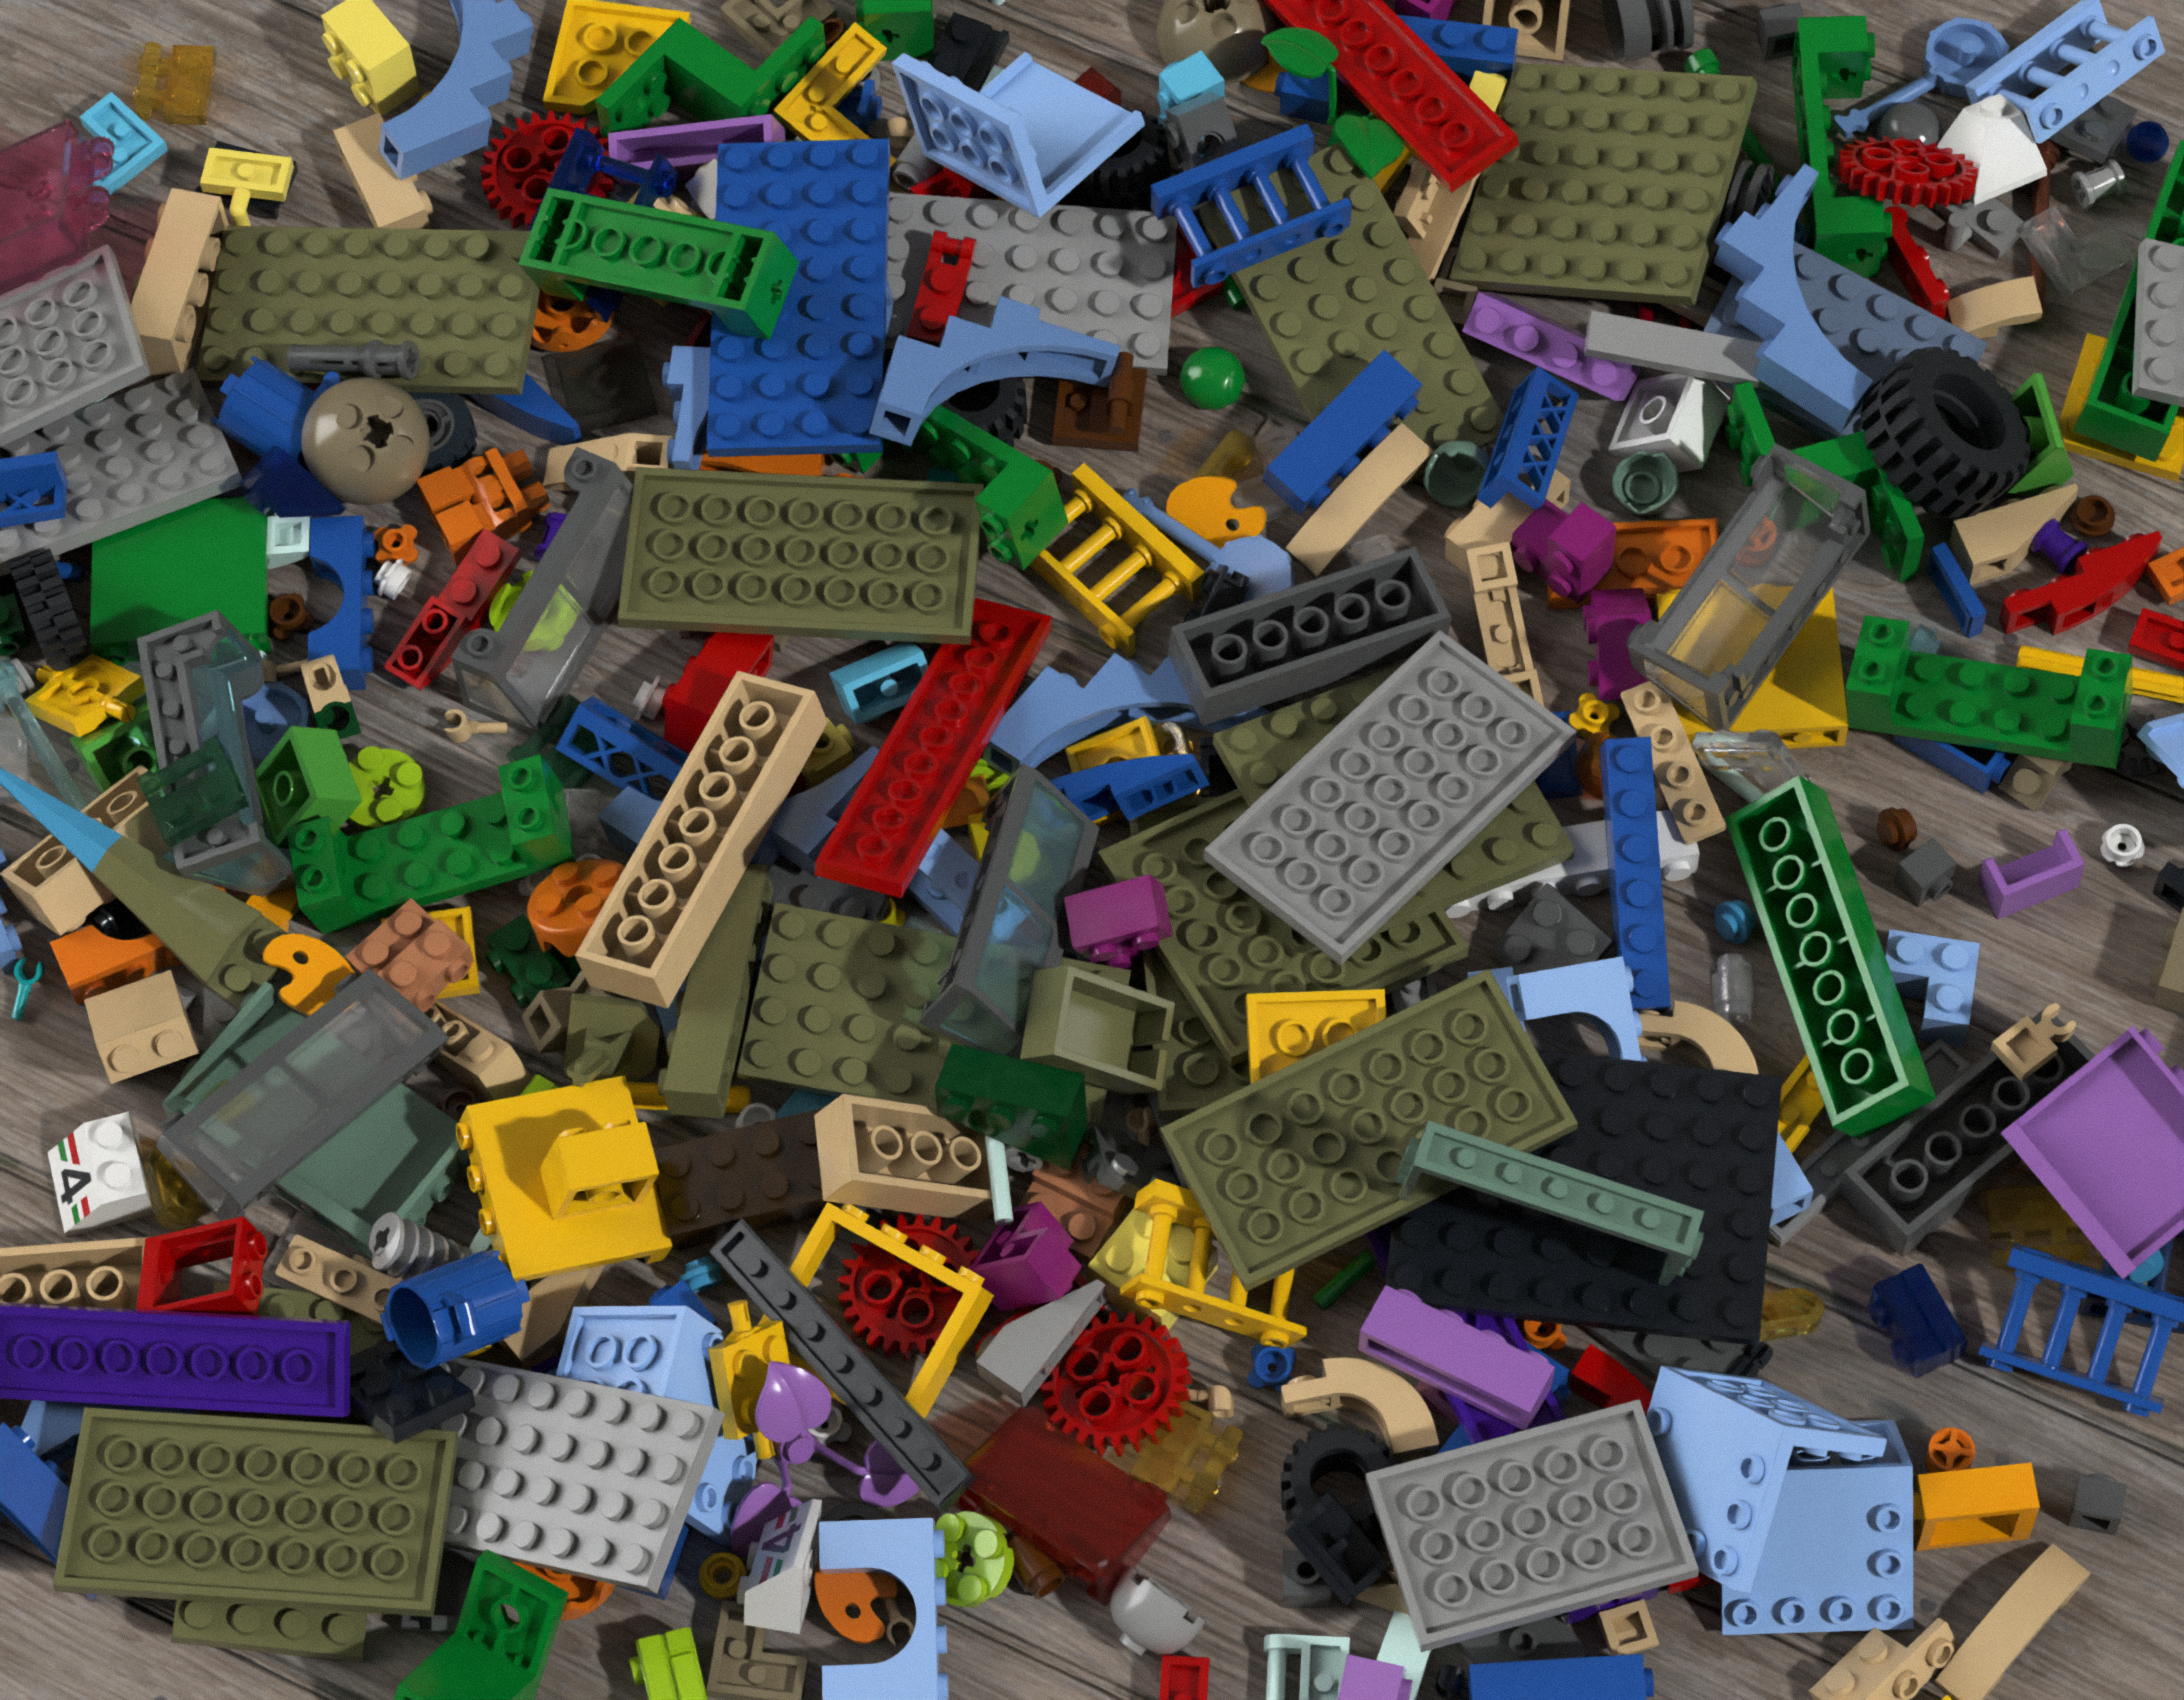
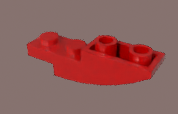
M484 528L438 598L430 596L383 668L419 691L431 683L452 662L451 656L462 638L468 632L481 628L488 619L489 608L494 596L523 556L520 549Z
M2159 530L2147 535L2142 533L2130 535L2120 544L2105 549L2103 547L2091 548L2077 558L2073 576L2061 575L2052 579L2045 586L2033 590L2023 588L2011 593L2006 599H2003L1999 622L2005 634L2046 621L2052 634L2056 635L2092 619L2114 605L2146 574L2147 564L2156 560L2162 540Z

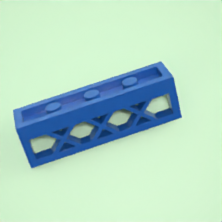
M1539 366L1512 392L1477 496V500L1489 508H1492L1507 492L1534 510L1539 509L1544 504L1579 394ZM1546 391L1563 402L1562 406L1553 407ZM1545 418L1553 434H1544L1537 419ZM1528 446H1537L1544 461L1536 462ZM1527 473L1535 490L1517 479L1518 475Z
M56 451L0 459V503L9 502L12 504L5 511L0 512V528L65 518L68 480ZM54 496V504L38 507L32 505L40 497Z
M593 695L578 705L555 748L620 789L624 790L629 786L663 802L664 798H660L652 793L648 777L662 774L670 779L672 785L689 756L687 752ZM580 725L595 734L599 750L586 753L571 744ZM607 742L611 743L614 746L608 748ZM624 751L632 756L637 773L624 776L614 769L610 754ZM601 756L603 762L599 761L595 757ZM644 764L652 769L646 770ZM639 779L640 785L635 783L633 780Z

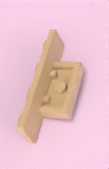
M1415 159L1405 188L1396 200L1393 215L1409 236L1407 241L1430 283H1432L1480 173L1450 193L1418 159Z
M1650 681L1623 691L1621 699L1637 737H1651L1657 810H1670L1682 840L1686 845L1723 832L1726 829L1725 821L1670 696Z
M301 1235L293 1237L275 1271L280 1279L381 1325L380 1314L385 1313L383 1306L388 1301L390 1288L403 1281L402 1276L393 1278L377 1271L373 1267L372 1261L355 1254L351 1259Z
M1937 1618L1907 1648L1877 1628H1873L1808 1691L1813 1700H1909L1942 1667L1948 1664L1959 1650V1647L1948 1623L1941 1618Z

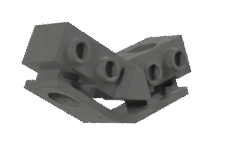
M1210 91L1165 110L1167 116L1163 119L1165 132L1172 145L1179 173L1241 149L1224 97ZM1204 137L1203 145L1197 150L1199 140ZM1208 200L1191 207V210L1200 226H1203L1215 249L1218 250L1198 213L1200 206L1211 202Z

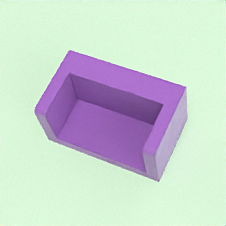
M2064 828L2056 831L2052 846L2000 867H1997L1992 857L1983 860L1978 884L1996 918L2000 919L2078 888L2085 863L2069 833Z

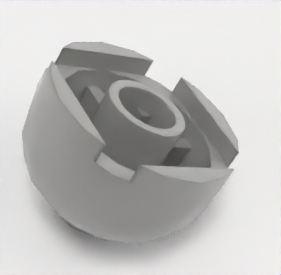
M1130 1565L1118 1581L1111 1598L1110 1610L1112 1619L1120 1630L1123 1631L1118 1640L1140 1656L1143 1655L1146 1649L1160 1655L1175 1654L1186 1648L1202 1630L1207 1622L1206 1618L1200 1615L1193 1621L1187 1616L1192 1610L1190 1605L1151 1577H1148L1147 1580L1144 1578L1142 1582L1138 1581L1134 1577L1139 1569Z

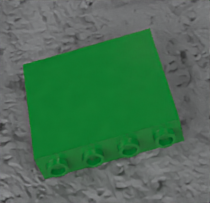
M267 496L205 499L92 542L90 646L93 653L118 666H123L128 662L140 661L137 638L215 610H219L259 653L260 650L266 654L272 653V647L268 638V558L266 555L267 517L273 515ZM228 632V636L219 641L215 646L211 660L215 657L232 655L245 650V648Z

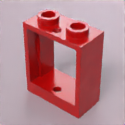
M244 1216L146 1238L136 1309L258 1316L259 1299L263 1295V1263L268 1254L264 1235L258 1232ZM233 1257L229 1290L179 1301L183 1268Z

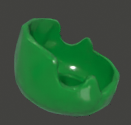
M1203 347L1194 352L1186 359L1180 373V386L1187 401L1201 410H1220L1227 405L1237 402L1246 383L1244 369L1235 354L1221 347Z

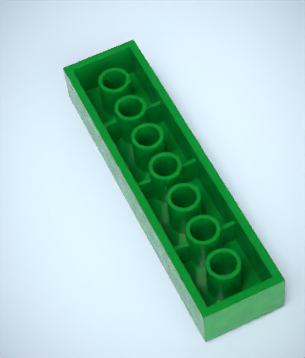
M2180 140L2166 170L2141 242L2145 238H2150L2184 247L2183 140ZM2137 251L2073 432L2156 462L2170 434L2179 406L2132 395L2138 269Z
M1798 775L1727 816L1725 820L1832 1127L1858 1140H1862L1935 1100L1936 1096L1827 793L1824 789Z

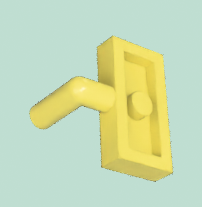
M209 147L200 185L203 192L232 195L229 212L233 226H251L247 213L249 199L256 198L285 202L294 165L291 157Z

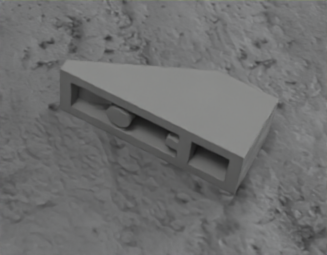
M1097 1279L1061 1297L1059 1300H1054L1004 1325L996 1336L993 1334L987 1336L976 1353L979 1377L1022 1407H1025L1106 1302L1105 1284Z

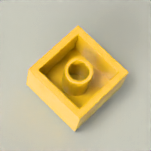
M627 1119L608 1123L602 1130L586 1132L585 1128H573L560 1133L540 1166L553 1220L641 1204L659 1175L646 1122L631 1124L630 1120Z

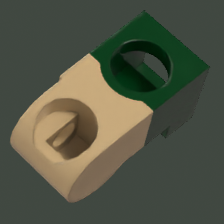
M334 654L299 664L317 727L336 730L340 740L361 733L346 684L343 683Z

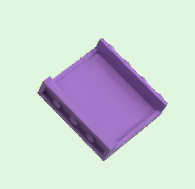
M2131 1026L2120 1037L2001 1132L2003 1137L2122 1280L2184 1229V1071L2178 1064L2169 1069L2158 1056L2164 1050L2163 1046L2147 1028L2138 1032L2134 1026Z

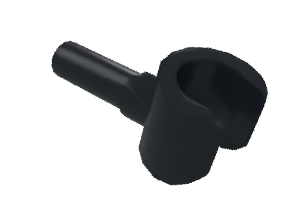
M1443 1665L1438 1672L1435 1684L1437 1694L1445 1699L1469 1700V1690L1462 1686L1465 1671L1453 1665Z

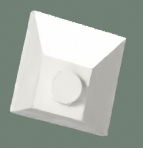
M2000 93L1963 108L1937 146L1939 149L1952 148V154H1964L1965 160L1973 161V167L1978 168L1975 192L1971 194L1969 199L1973 205L2047 176V167L2023 113Z

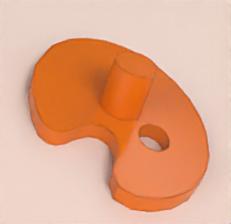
M818 1558L814 1578L816 1596L825 1618L833 1629L854 1643L870 1644L881 1640L886 1633L883 1622L873 1612L871 1602L875 1598L894 1599L898 1592L895 1578L882 1573L872 1572L822 1574ZM848 1605H853L860 1609L858 1618L853 1619L846 1614Z

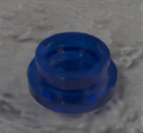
M2144 121L2137 124L2129 131L2126 139V148L2129 154L2142 162L2160 160L2165 156L2169 147V138L2165 129L2153 121Z

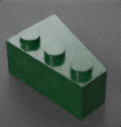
M956 1044L951 1045L935 1084L937 1114L1072 1172L1088 1130L1084 1074Z

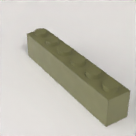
M748 865L685 978L687 980L685 991H679L677 995L676 1017L679 1018L676 1030L671 1029L669 1031L667 1039V1054L670 1057L668 1068L661 1069L658 1079V1093L660 1096L665 1097L669 1114L719 1119L724 1117L773 895L768 865Z

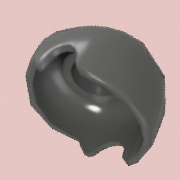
M1903 102L1894 105L1885 112L1875 128L1874 139L1882 141V136H1886L1891 140L1904 137L1910 140L1921 139L1922 144L1929 145L1940 142L1943 136V127L1936 113L1927 105L1917 102Z

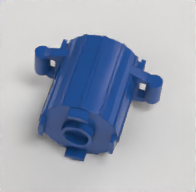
M252 355L250 359L254 364L240 378L230 373L223 383L220 391L227 395L218 420L212 416L210 421L218 426L222 433L268 461L264 471L257 476L256 483L265 493L270 495L275 494L279 490V484L285 477L300 486L302 482L299 481V478H303L310 472L303 456L301 442L305 417L313 402L325 390L344 380L338 373L330 371L325 374L323 382L318 389L313 391L268 361L260 360Z
M494 1249L486 1252H477L403 1280L390 1288L388 1301L383 1306L385 1313L380 1314L387 1341L395 1340L398 1345L397 1347L410 1363L424 1368V1370L504 1340L521 1331L522 1304L530 1301L526 1282L524 1279L514 1281L511 1271L498 1258L501 1255L500 1251Z

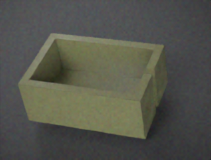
M1070 965L1035 970L1020 1059L1083 1073L1085 1082L1124 1095L1161 1091L1167 1051L1154 1049L1132 1053L1133 1047L1169 1042L1175 1002Z

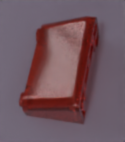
M1031 1405L1029 1409L1018 1407L963 1461L978 1479L953 1505L962 1511L976 1512L980 1507L983 1514L996 1518L1064 1564L1068 1575L1075 1578L1078 1574L1082 1580L1091 1584L1086 1590V1594L1106 1607L1112 1598V1593L1125 1571L1130 1565L1136 1567L1170 1521L1171 1510L1166 1503L1168 1496L1162 1489L1151 1482H1145L1144 1485L1054 1426L1050 1420L1051 1417L1039 1407Z

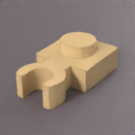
M2053 1003L2044 1009L2038 1024H2035L2028 1016H2025L1992 1041L1991 1050L2021 1082L2056 1056L2058 1047L2053 1042H2064L2074 1033L2077 1024L2074 1020L2068 1022L2063 1027L2055 1026L2051 1022V1019L2055 1018L2059 1013L2060 1006L2058 1003Z

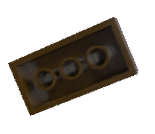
M823 1108L653 1149L659 1170L657 1181L668 1236L677 1249L680 1251L720 1241L741 1219L747 1221L757 1232L820 1216L826 1203L829 1201H823L814 1115ZM829 1202L840 1209L844 1205L843 1203Z

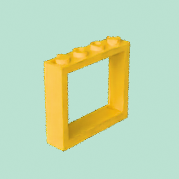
M827 1202L790 1267V1270L806 1287L809 1285L842 1226L963 1293L905 1397L925 1419L994 1295L981 1287L985 1278L961 1266L956 1273L943 1266L947 1258L935 1250L922 1244L920 1250L916 1251L904 1244L908 1236L884 1223L881 1229L878 1230L866 1223L870 1215L855 1206L844 1204L842 1209ZM765 1313L758 1325L770 1320ZM788 1352L791 1365L805 1369L816 1376L827 1387L831 1398L846 1405L808 1362Z

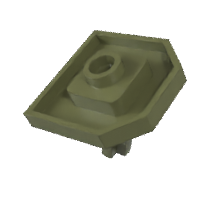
M572 993L563 1079L573 1080V1085L577 1087H582L585 1083H589L592 1080H603L624 1075L627 1082H637L656 1068L660 1021L640 1000Z

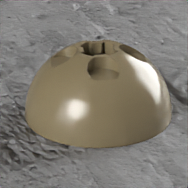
M1166 0L1157 19L1156 46L1167 66L1174 61H1182L1202 50L1224 78V84L1228 85L1251 77L1269 62V50L1260 43L1264 36L1279 30L1278 21L1273 11L1262 0Z
M360 377L341 381L333 385L313 402L303 423L302 451L310 473L328 493L351 504L364 506L380 505L399 498L414 486L422 475L428 461L430 432L421 408L406 391L382 379ZM370 423L377 426L381 431L379 432L376 428L371 427Z

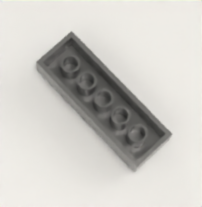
M1416 546L1172 626L1168 655L1202 726L1410 657L1439 630L1448 636L1451 615Z
M2044 1009L2031 1019L2035 1024L2040 1022ZM2057 1017L2051 1019L2055 1026H2065ZM2074 1034L2064 1042H2053L2058 1047L2056 1056L2022 1082L1991 1051L1939 1093L1935 1100L1923 1106L1844 1170L1839 1193L1901 1257H1904L2022 1160L2001 1132L2095 1057Z

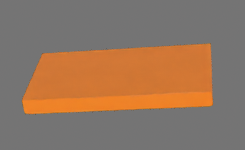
M1717 518L1613 522L1612 524L1616 526L1612 570L1593 590L1643 588L1648 605H1655L1656 594H1665L1670 590L1683 588L1719 538ZM1546 581L1548 609L1582 608V605H1590V593L1577 604L1568 596L1561 597L1556 594ZM1717 582L1714 588L1724 586L1721 582Z

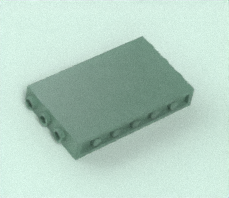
M267 981L257 991H251L243 999L239 1007V1013L228 1025L221 1026L215 1032L211 1039L210 1047L200 1059H194L187 1065L182 1073L179 1084L162 1102L167 1118L179 1110L186 1115L302 1023L305 1018L278 1001L273 985ZM321 1029L285 1057V1061L335 1103H340L381 1070ZM274 1066L192 1131L189 1136L249 1176L328 1113L329 1108L279 1066ZM400 1083L271 1187L269 1191L372 1261L373 1252L368 1247L369 1235L373 1225L381 1216L388 1212H394L401 1216L402 1219H409L417 1226H423L427 1218V1212L437 1201L442 1202L449 1196L454 1188L455 1178L465 1166L468 1167L471 1164L467 1149L461 1150L457 1141L456 1123L459 1122Z
M1429 1120L1420 1139L1411 1137L1405 1154L1402 1156L1394 1181L1403 1185L1399 1198L1408 1201L1421 1172L1668 1253L1658 1283L1667 1287L1676 1275L1683 1276L1685 1269H1689L1692 1259L1696 1260L1704 1233L1699 1231L1704 1214L1702 1210Z

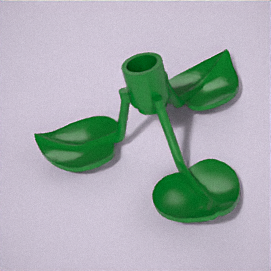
M1300 27L1279 29L1263 37L1260 44L1266 46L1275 61L1289 73L1309 79L1321 77L1325 72L1328 75L1329 117L1327 124L1333 128L1326 148L1340 142L1349 157L1369 179L1374 178L1384 167L1397 160L1404 149V140L1387 122L1375 119L1376 116L1372 112L1368 116H1363L1354 110H1346L1341 115L1337 114L1336 69L1331 63L1336 61L1338 50L1328 38L1316 31Z

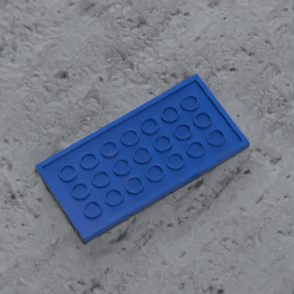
M889 139L718 144L715 220L775 232L798 260L799 264L770 340L732 333L712 310L707 452L709 457L883 452V437L870 434L869 430L885 378L890 183Z

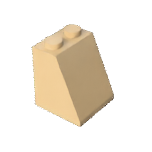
M1485 0L1482 25L1518 29L1516 53L1518 56L1563 61L1572 0Z
M171 970L84 1000L96 1047L110 1084L198 1054L200 1051Z

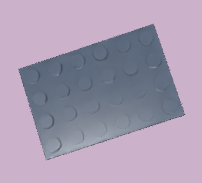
M1794 241L1793 256L1797 282L1809 312L1824 336L1841 355L1873 380L1872 386L1906 355L1924 347L1950 348L1959 351L1961 357L1969 356L1979 362L1988 344L1987 342ZM1731 275L1703 332L1761 343L1765 340L1733 320L1739 306L1735 296L1744 282ZM1716 381V382L1720 383L1721 385H1723V386H1725V387H1727V388H1729V389H1731V390H1733V389H1734V385H1736V384H1731V383H1725V382ZM1754 388L1761 406L1825 440L1864 431L1861 429L1862 407L1841 433L1782 394Z

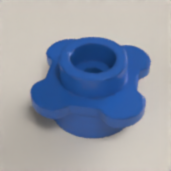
M1261 1343L1252 1348L1251 1357L1254 1359L1253 1370L1247 1377L1248 1383L1255 1389L1267 1386L1274 1387L1278 1392H1281V1386L1287 1385L1292 1380L1290 1376L1291 1368L1297 1359L1295 1351L1290 1347L1286 1349L1276 1346L1264 1347ZM1274 1364L1277 1368L1276 1371L1270 1372L1268 1365Z

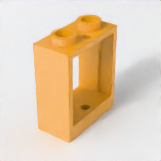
M2032 1462L1918 1474L1913 1489V1536L1916 1551L2029 1539L2040 1508Z

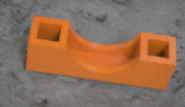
M217 871L208 875L220 879ZM211 884V885H213V886H215V887L221 889L222 891L226 892V890H225L224 887ZM91 924L50 942L77 1005L83 1003L87 998L148 978L151 973L167 966L182 965L181 961L153 933L138 939L120 940L106 936Z

